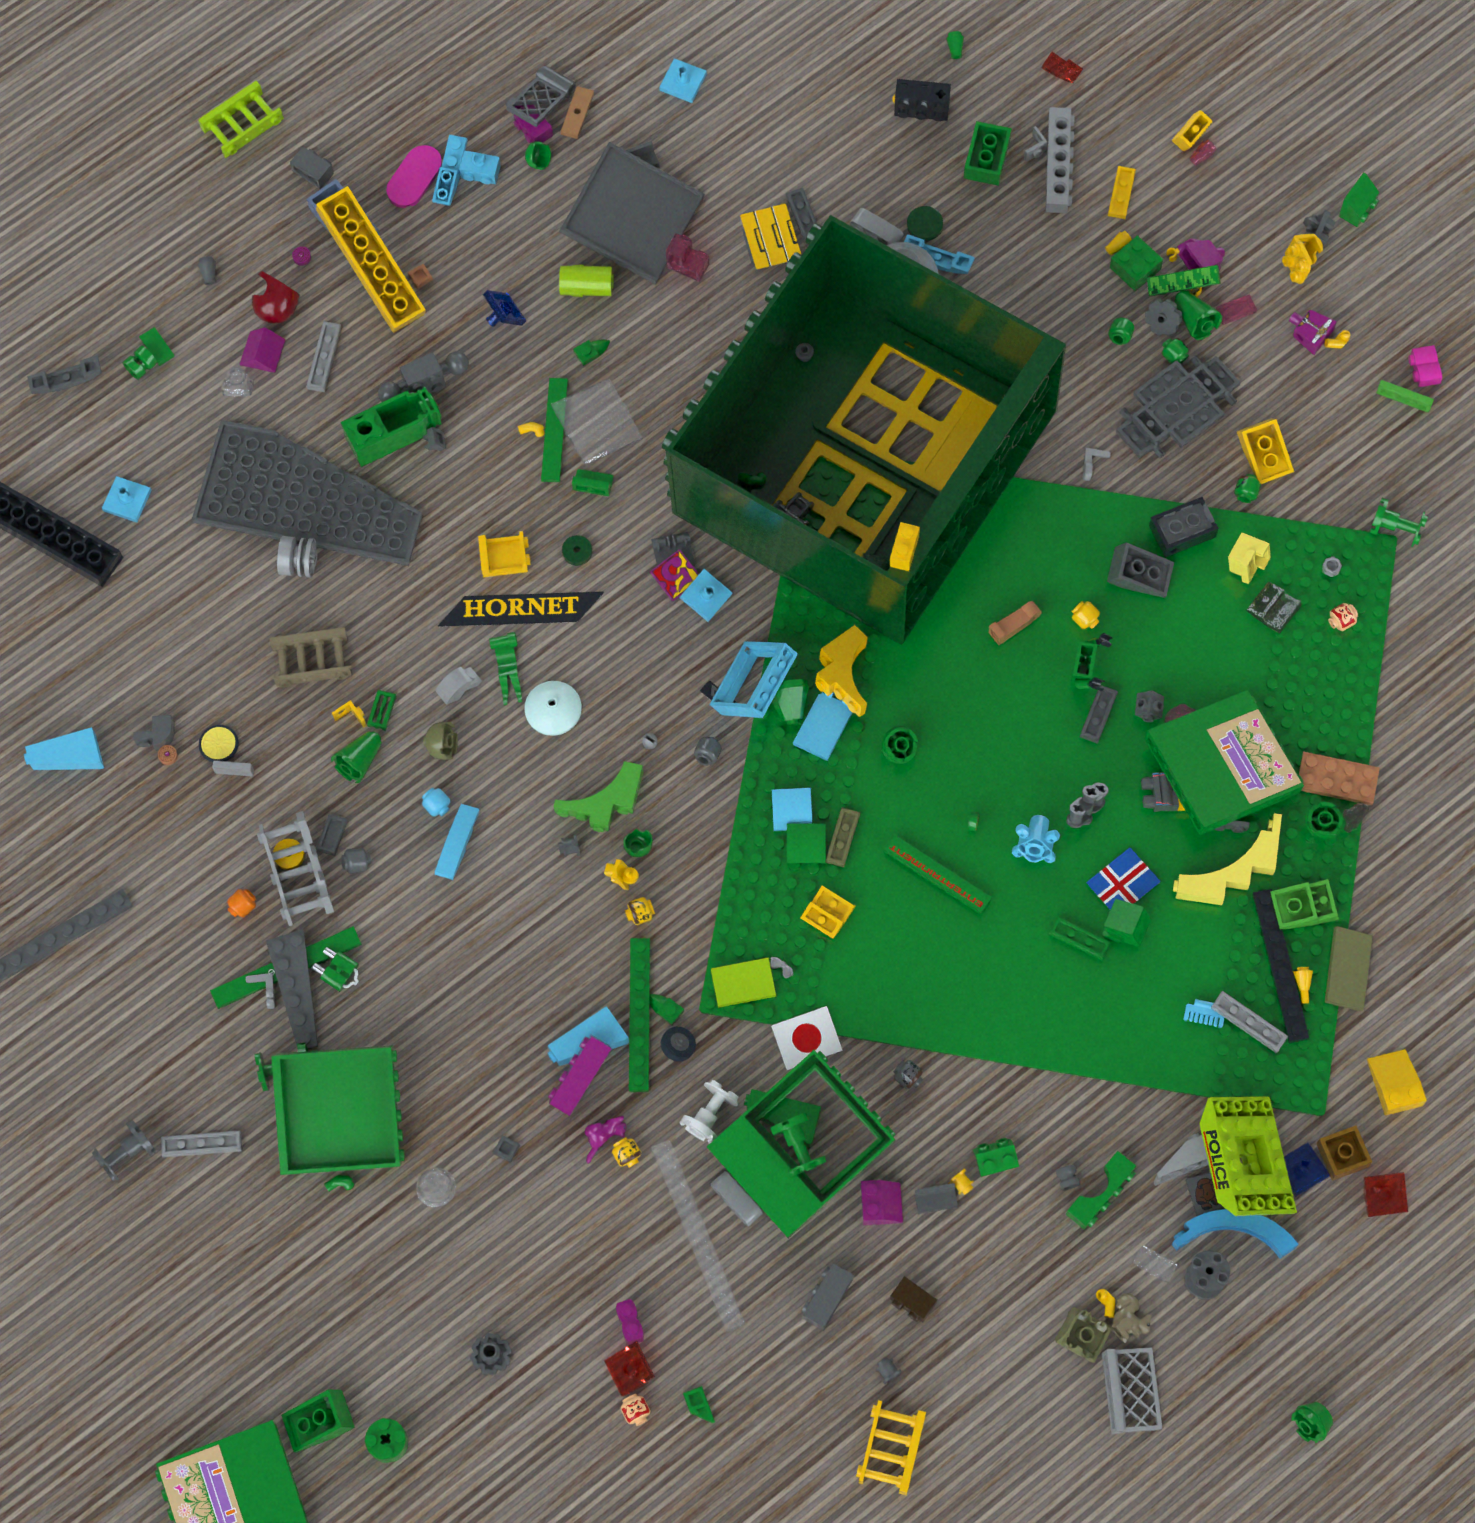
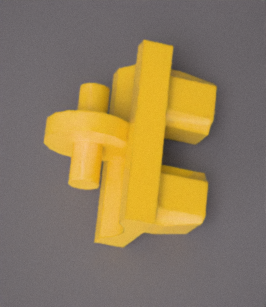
M616 859L615 864H606L604 874L611 877V881L618 884L623 890H629V884H634L639 878L638 871L635 868L628 867L622 860Z

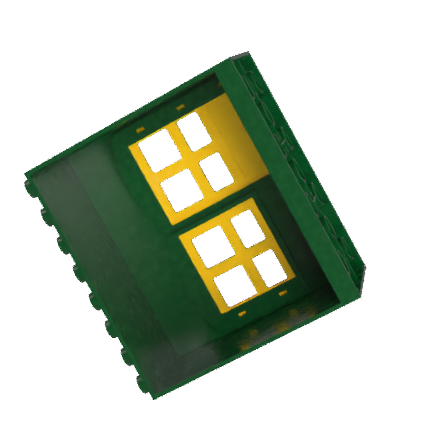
M830 215L823 226L817 223L812 226L805 241L809 246L801 255L795 252L791 256L785 268L788 276L781 284L775 281L770 286L765 296V301L768 304L763 312L754 310L751 313L744 328L748 333L742 342L735 339L730 343L724 355V360L728 362L721 372L713 369L709 373L703 389L707 392L700 401L692 399L688 403L683 413V419L686 422L679 431L672 428L664 438L662 449L666 451V456L663 464L667 466L668 472L665 480L669 482L667 496L671 498L672 513L903 645L1057 412L1066 344ZM808 343L813 347L814 354L809 361H800L796 356V348L799 344ZM890 353H895L926 371L906 401L900 400L871 383V380ZM938 379H942L962 391L943 421H938L918 409ZM862 395L867 396L897 414L877 444L867 441L841 425ZM908 422H913L933 434V437L913 465L889 453V450ZM819 457L829 460L855 476L837 504L833 507L799 488ZM761 472L766 475L765 483L761 486L742 483L738 480L740 473L757 476ZM867 484H871L891 496V499L872 527H867L847 516V512ZM800 492L802 497L814 503L811 511L823 517L825 522L817 532L776 509L773 505L778 500H781L783 505L786 506L794 495ZM900 522L920 527L919 539L909 571L890 567V556ZM837 528H842L862 540L855 552L830 539Z

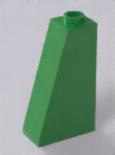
M751 1089L750 1095L746 1094L744 1106H747V1110L766 1092ZM785 1097L761 1121L772 1127L787 1121V1119L807 1113L810 1121L801 1126L807 1138L804 1141L805 1146L811 1149L821 1106Z

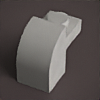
M459 667L450 672L440 682L435 691L447 705L460 700L466 690L479 686L482 680L471 667L466 669Z

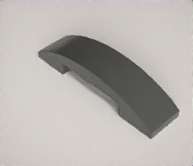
M96 355L80 360L79 365L49 374L43 371L27 376L31 393L41 394L83 384L100 375L102 371L99 358Z

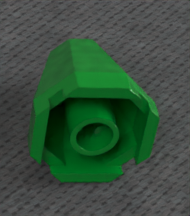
M794 679L783 681L772 700L782 722H787V725L798 724V720L803 719L808 693V680Z

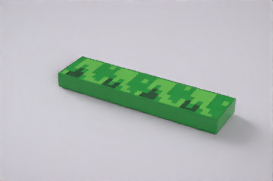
M1214 265L1147 278L1149 296L1221 284L1219 266Z

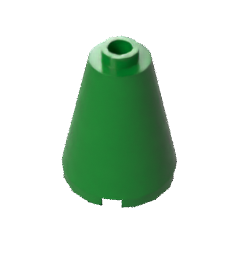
M1188 290L1180 291L1175 296L1174 302L1177 304V309L1182 312V319L1187 330L1195 340L1209 337L1212 334L1210 331L1214 327L1217 329L1220 326L1222 315L1218 310Z
M368 731L333 754L331 762L335 761L336 765L334 768L345 779L349 781L354 779L357 780L355 783H360L382 745L381 736L374 731Z

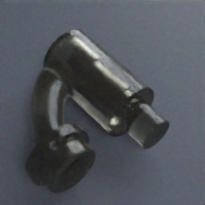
M1357 802L1349 810L1345 809L1343 811V818L1346 822L1344 830L1350 833L1353 828L1356 829L1369 811L1365 804Z

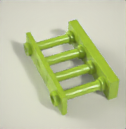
M257 80L198 119L204 133L212 131L223 144L221 150L225 158L234 155L244 145L272 126L278 125L284 119L280 108L273 111L261 97L263 95L261 85ZM252 101H256L267 114L260 121L246 107ZM238 111H241L252 124L245 131L232 117ZM227 121L238 136L229 141L217 125Z

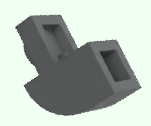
M152 716V731L133 732V739L136 745L149 747L153 744L156 751H159L162 746L170 745L175 734L172 716Z

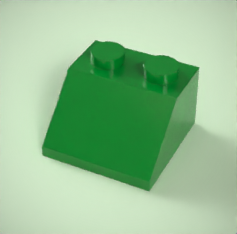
M1363 172L1344 198L1339 217L1355 227H1358L1361 222L1365 223L1370 215L1368 213L1370 209L1374 210L1379 203L1377 199L1379 191L1366 173Z

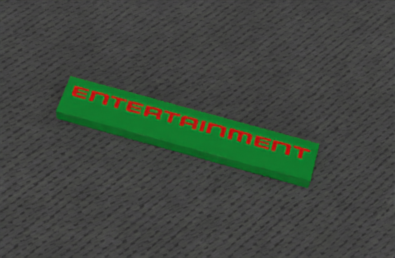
M896 835L893 836L884 849L886 854L980 915L992 899V897Z

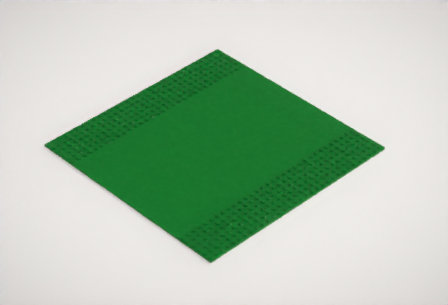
M819 457L799 488L833 507L837 504L855 476L829 460ZM905 461L910 465H913L915 463L911 461ZM1013 477L903 645L780 576L768 642L786 643L798 653L783 681L794 679L808 680L803 719L798 720V724L787 725V722H782L771 702L763 718L753 717L699 1011L703 1014L775 1025L827 1006L837 1036L1208 1098L1270 1097L1271 1105L1274 1109L1323 1116L1326 1111L1339 1007L1325 1003L1333 931L1336 926L1349 928L1364 804L1301 791L1296 796L1235 820L1249 822L1248 830L1243 833H1235L1231 829H1225L1223 831L1211 830L1199 835L1186 811L1154 812L1153 808H1143V795H1152V791L1141 789V779L1151 777L1152 773L1163 772L1144 738L1149 729L1248 690L1250 695L1254 696L1259 710L1264 713L1269 727L1273 728L1276 739L1283 745L1285 754L1293 762L1294 769L1298 775L1303 752L1369 765L1397 537L1381 533L1374 535L1368 531L1208 507L1219 528L1216 538L1165 558L1149 527L1150 519L1152 516L1185 503ZM867 484L847 512V516L867 527H872L891 499V496L875 486ZM812 511L803 519L809 522L808 527L817 532L825 522L823 517ZM837 528L830 537L831 540L852 552H855L862 542L861 539L842 528ZM1241 533L1265 541L1270 546L1271 558L1264 570L1257 567V571L1249 584L1242 582V577L1230 572L1228 556ZM1127 542L1174 562L1165 598L1124 589L1107 582L1116 546ZM1335 557L1340 560L1342 567L1338 575L1330 577L1324 574L1322 566L1326 558ZM1033 601L1041 610V615L1030 625L998 645L988 633L989 626L994 622L1001 621L1026 603ZM1081 601L1084 603L1087 601L1091 602L1100 612L1097 618L1099 623L1092 629L1090 627L1082 629L1072 619L1073 613L1071 611ZM1342 603H1347L1348 605H1353L1357 610V623L1344 631L1332 628L1328 620L1330 618V611ZM855 625L868 637L866 648L859 653L852 665L853 681L859 694L867 702L866 711L861 717L856 713H852L828 761L794 746L793 742L818 694L822 693L815 684L817 673L825 668L819 659L821 648ZM1102 633L1113 637L1109 640L1112 645L1109 648L1103 645L1097 647L1092 679L1096 677L1105 680L1101 685L1118 691V694L1097 744L1081 738L1080 734L1098 690L1093 688L1078 689L1075 687V682L1071 680L1078 642L1099 638ZM765 657L761 678L773 657ZM1152 690L1164 696L1162 718L1155 719L1153 722H1145L1142 718L1135 715L1137 693ZM893 726L909 728L918 739L915 756L904 764H896L889 761L881 750L883 735ZM1095 783L1105 784L1109 789L1108 794L1105 796V805L1098 812L1092 814V822L1089 825H1082L1080 828L1070 827L1066 822V818L1070 814L1069 807L1076 799L1083 797V788L1089 785L1092 786ZM811 789L812 823H826V857L841 808L860 812L845 867L829 863H787V831H774L772 790ZM1320 802H1330L1336 805L1344 818L1342 831L1331 839H1319L1313 836L1305 824V816L1310 807ZM972 811L979 813L976 832L969 831L968 829ZM1274 813L1282 814L1276 869L1273 875L1251 872L1248 890L1226 887L1222 905L1175 899L1176 892H1173L1174 880H1178L1180 874H1207L1233 864L1253 846L1261 830L1267 831L1268 820H1272ZM1035 815L1045 816L1049 820L1048 831L1057 830L1060 834L1059 840L1053 843L1052 848L1056 856L1055 861L1047 863L1041 860L1035 863L1029 862L1024 856L1015 857L1012 854V849L1019 842V836L1016 833L1017 825L1024 824L1029 828L1031 817ZM893 836H898L992 897L982 914L980 915L886 854L884 849ZM1128 848H1131L1161 881L1134 903L1144 907L1151 918L1140 947L1127 944L1124 940L1120 943L1106 939L1111 943L1101 961L1049 935L1057 917H1060L1104 938V924L1110 909L1086 882ZM1326 879L1329 880L1339 920L1299 928L1282 929L1293 972L1297 971L1298 967H1309V970L1313 971L1309 990V1003L1301 1004L1309 1035L1308 1040L1289 1043L1287 1038L1279 1051L1275 1053L1226 1018H1224L1222 1028H1218V1024L1216 1027L1213 1024L1209 1026L1208 1023L1205 1025L1204 1018L1202 1024L1199 1023V1017L1197 1023L1194 1022V1017L1192 1022L1189 1021V1017L1187 1021L1183 1020L1187 1004L1194 1005L1195 999L1214 1003L1219 994L1224 991L1286 1034L1252 894L1253 892L1269 889L1275 891L1306 882L1311 884ZM821 886L826 887L856 906L834 939L801 919L802 914L809 903L813 901ZM771 957H778L792 968L793 976L789 978L783 977V969L781 967L771 968L776 997L718 1008L711 968L769 958L770 963ZM1296 982V986H1297V990H1298V994H1299V998H1300V1003H1301V991H1299V988H1298V985H1297V982Z

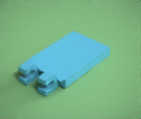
M823 692L818 694L793 742L794 746L828 761L853 713L843 701L833 698L834 692L829 696Z

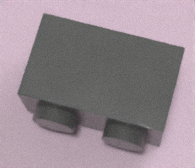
M302 147L290 161L293 172L319 189L334 174L331 162L326 158H320L312 149L308 150Z

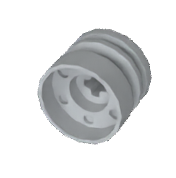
M282 536L277 555L278 574L292 576L295 568H297L299 577H302L305 572V576L311 578L317 563L316 540L309 538L307 541L306 538H301L299 545H297L296 537Z

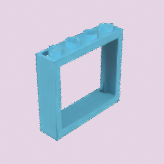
M744 641L713 697L710 706L725 716L763 718L798 653L786 643ZM757 657H773L748 703H733Z

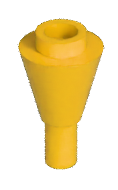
M1298 967L1297 971L1293 973L1299 991H1301V1004L1309 1003V990L1313 971L1309 970V967Z

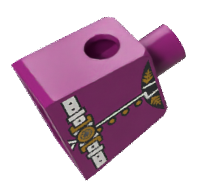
M1309 310L1304 317L1294 312L1289 319V322L1296 326L1293 333L1294 338L1313 355L1321 348L1325 339L1332 334L1337 323L1335 320L1313 310Z

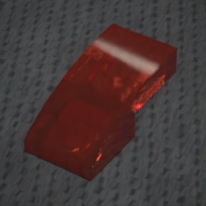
M1054 52L1050 53L1041 67L1050 74L1070 83H1074L1083 68L1070 59L1065 61Z

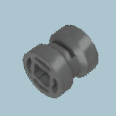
M1075 1165L1064 1166L1056 1170L1057 1177L1062 1180L1060 1183L1062 1191L1073 1189L1080 1185L1079 1178L1075 1177Z

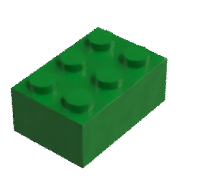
M976 121L964 167V179L999 186L1012 128Z

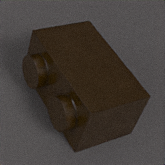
M905 1276L890 1295L891 1304L899 1310L903 1308L909 1312L908 1316L916 1322L919 1320L924 1322L938 1300Z

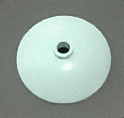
M547 681L532 689L525 701V715L528 723L533 729L544 735L555 736L568 732L577 724L581 716L582 705L580 697L570 685L564 682ZM554 701L555 705L550 706L549 703Z

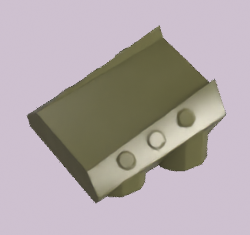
M1073 1307L1068 1312V1316L1055 1340L1061 1346L1094 1363L1112 1327L1092 1317L1088 1311Z

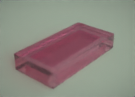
M1250 294L1216 307V310L1222 315V325L1257 312Z

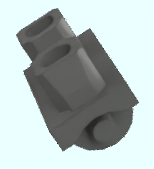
M1327 210L1324 211L1323 215H1318V217L1315 214L1312 217H1306L1303 222L1307 227L1306 231L1310 232V234H1315L1321 240L1322 245L1326 244L1329 238L1327 234L1322 232L1323 229L1329 232L1336 223L1329 217L1331 212Z

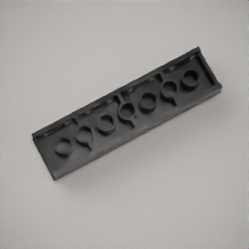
M0 482V529L103 587L124 558L120 550Z

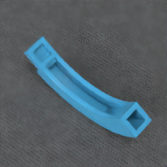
M1227 1209L1207 1212L1187 1221L1183 1226L1187 1232L1182 1230L1174 1236L1175 1240L1172 1243V1246L1177 1251L1203 1234L1218 1230H1235L1260 1239L1275 1252L1279 1259L1286 1256L1299 1245L1276 1222L1262 1215L1235 1216Z

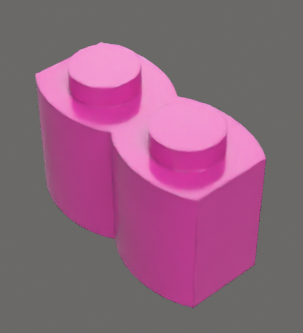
M1435 346L1413 348L1411 355L1408 356L1409 364L1414 368L1412 373L1413 381L1417 382L1418 387L1441 384L1442 372Z

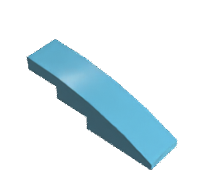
M464 804L460 805L441 852L435 875L453 880L464 857L467 843L473 832V826L479 815L478 808Z

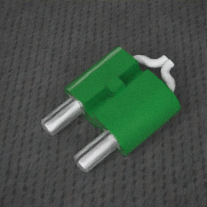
M326 947L323 953L332 958L330 965L326 969L316 963L312 966L313 970L321 974L320 979L339 992L343 988L357 985L359 982L357 980L359 963L341 951L335 953ZM355 972V982H350L348 985H346L348 983L349 978L352 977V975Z

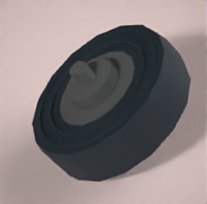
M678 1026L669 1028L662 1035L660 1042L663 1053L673 1061L682 1062L689 1059L696 1048L693 1034L689 1030Z

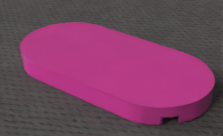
M427 145L417 146L405 157L387 184V195L393 205L399 208H407L406 206L412 207L421 200L439 174L440 167H442L441 155L435 148Z

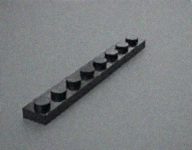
M1273 890L1253 892L1252 896L1288 1042L1294 1043L1308 1040L1309 1035L1283 930L1279 928L1270 893Z

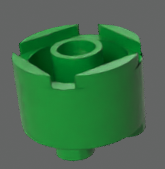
M381 1418L368 1428L365 1435V1445L369 1453L376 1460L382 1463L395 1462L406 1453L408 1449V1436L404 1428L397 1421ZM389 1438L391 1442L384 1444L383 1439Z

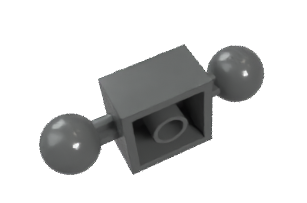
M455 351L447 356L445 363L439 365L432 352L399 367L403 382L398 384L390 381L383 383L379 387L378 397L381 402H384L407 390L409 394L416 393L417 390H422L423 387H426L430 393L438 392L446 386L443 375L448 373L453 375L463 374L468 369L469 360L464 353Z

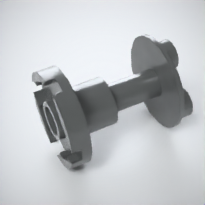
M133 1120L126 1124L132 1133L119 1142L122 1146L106 1158H103L96 1148L92 1152L102 1167L106 1165L104 1170L113 1182L120 1179L112 1170V1167L129 1155L132 1158L143 1149L150 1156L156 1152V1149Z
M1208 1250L1198 1253L1192 1259L1184 1277L1187 1290L1201 1300H1210L1217 1297L1228 1282L1230 1276L1229 1263L1220 1252Z

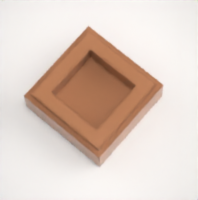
M424 264L408 272L417 289L433 281V277Z

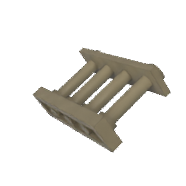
M345 627L270 638L271 648L273 652H278L280 676H274L276 686L285 688L291 686V684L334 678L342 680L352 676L350 667L344 666L342 643L348 641ZM332 643L335 647L337 667L325 669L323 646ZM314 646L316 648L318 670L307 672L304 649ZM288 649L297 650L299 673L288 674L285 652Z

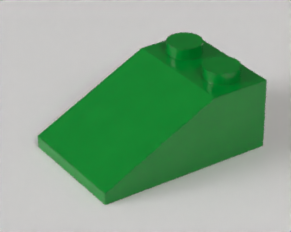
M328 1389L281 1415L294 1453L336 1438L355 1428L342 1390Z

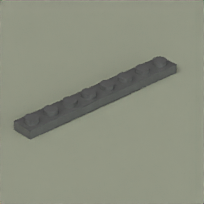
M123 889L119 890L0 959V983L132 908L133 905Z

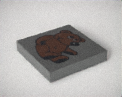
M1211 1172L1185 1180L1196 1216L1215 1210L1226 1209L1217 1202Z

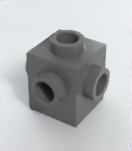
M1152 690L1137 693L1135 715L1142 718L1145 722H1153L1155 719L1162 718L1164 696Z

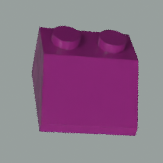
M885 1180L861 1181L863 1226L903 1223L900 1183Z

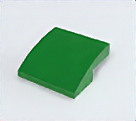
M787 823V863H826V823Z

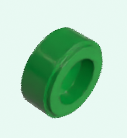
M972 811L970 814L969 831L976 832L979 819L978 812Z

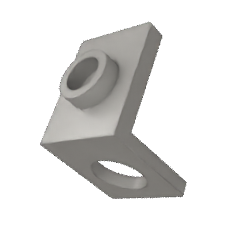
M1036 126L1033 127L1032 136L1038 144L1025 150L1024 160L1026 162L1040 157L1047 149V141Z

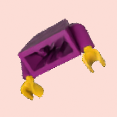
M1194 238L1181 243L1176 249H1167V256L1174 254L1169 257L1170 262L1176 261L1178 254L1189 270L1218 265L1220 271V264L1225 256L1224 249L1222 247L1216 248L1210 240L1202 241ZM1202 287L1198 288L1199 291L1196 292L1195 296H1199L1201 294Z

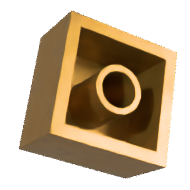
M1357 1125L1320 1138L1316 1144L1332 1181L1366 1169L1372 1163Z

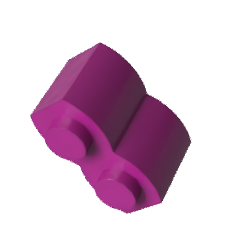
M631 1299L618 1302L616 1304V1312L622 1324V1332L626 1342L630 1346L643 1342L644 1332L638 1320V1313L634 1302Z

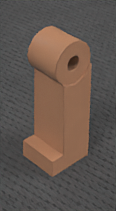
M1030 601L1001 621L991 624L988 633L1000 645L1030 625L1042 612L1033 601Z

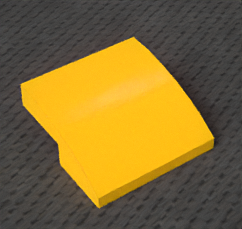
M821 886L813 901L809 903L802 914L801 919L834 939L856 906L826 887Z

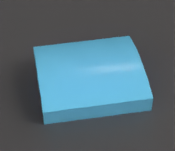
M810 788L772 790L774 831H787V823H812Z

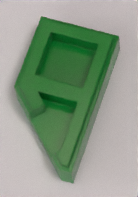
M702 1386L683 1393L690 1414L712 1424L715 1423Z

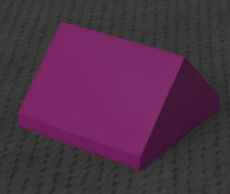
M265 327L250 331L240 365L275 373L286 340Z

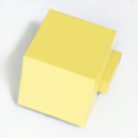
M1241 533L1228 556L1230 572L1240 575L1242 582L1249 584L1257 571V567L1264 570L1271 558L1269 543Z

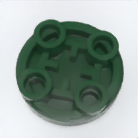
M930 206L917 207L908 215V232L911 236L923 239L924 242L933 240L942 233V215L938 210Z

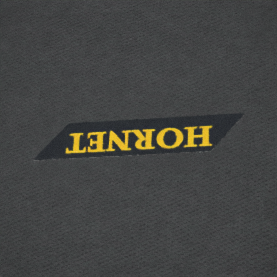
M604 592L464 596L438 627L579 622Z

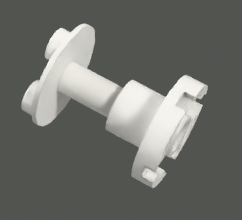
M714 1080L704 1084L714 1094L706 1108H700L694 1118L684 1115L679 1122L681 1126L686 1124L685 1129L700 1140L704 1141L707 1138L709 1144L717 1138V1135L711 1128L718 1119L715 1114L722 1103L726 1102L733 1106H738L739 1104L737 1102L739 1097L731 1091L727 1093L721 1089L722 1085Z

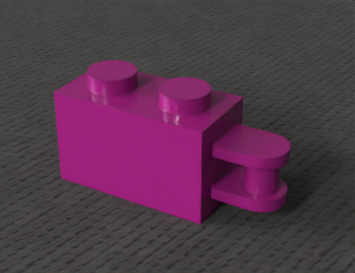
M518 105L515 108L520 110V108L524 109V106ZM527 105L528 109H537L534 105ZM529 114L534 119L539 117L538 114ZM514 115L515 121L513 123L519 131L522 130L525 139L529 143L534 141L543 143L553 136L552 126L546 119L535 127Z

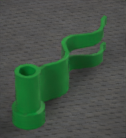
M510 632L504 636L489 638L491 650L495 649L503 704L508 705L507 675L510 676L518 702L520 703L522 702V693L514 647L518 646L516 633Z

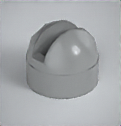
M647 733L643 736L642 744L646 749H654L657 746V737L654 734Z

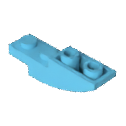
M449 135L442 167L439 169L432 199L433 203L451 205L460 179L459 168L464 150L466 149L467 138Z

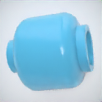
M431 788L422 796V806L431 816H443L449 811L450 798L441 789Z

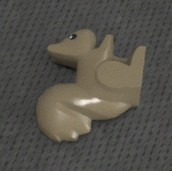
M1129 1293L1122 1294L1117 1299L1116 1307L1119 1310L1114 1315L1112 1330L1122 1343H1125L1129 1339L1130 1333L1136 1338L1141 1335L1140 1332L1143 1334L1149 1333L1152 1315H1146L1141 1319L1137 1318L1135 1313L1139 1309L1138 1299Z

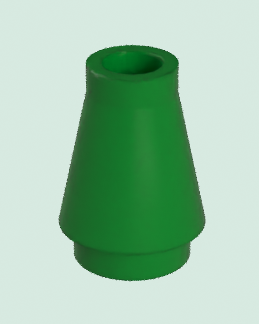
M960 31L949 32L946 40L951 58L961 59L964 36H962Z

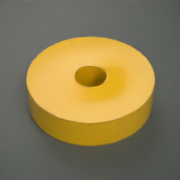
M284 839L276 844L273 852L300 843L294 839ZM302 851L292 854L290 857H283L274 861L281 869L292 870L302 864L305 853Z

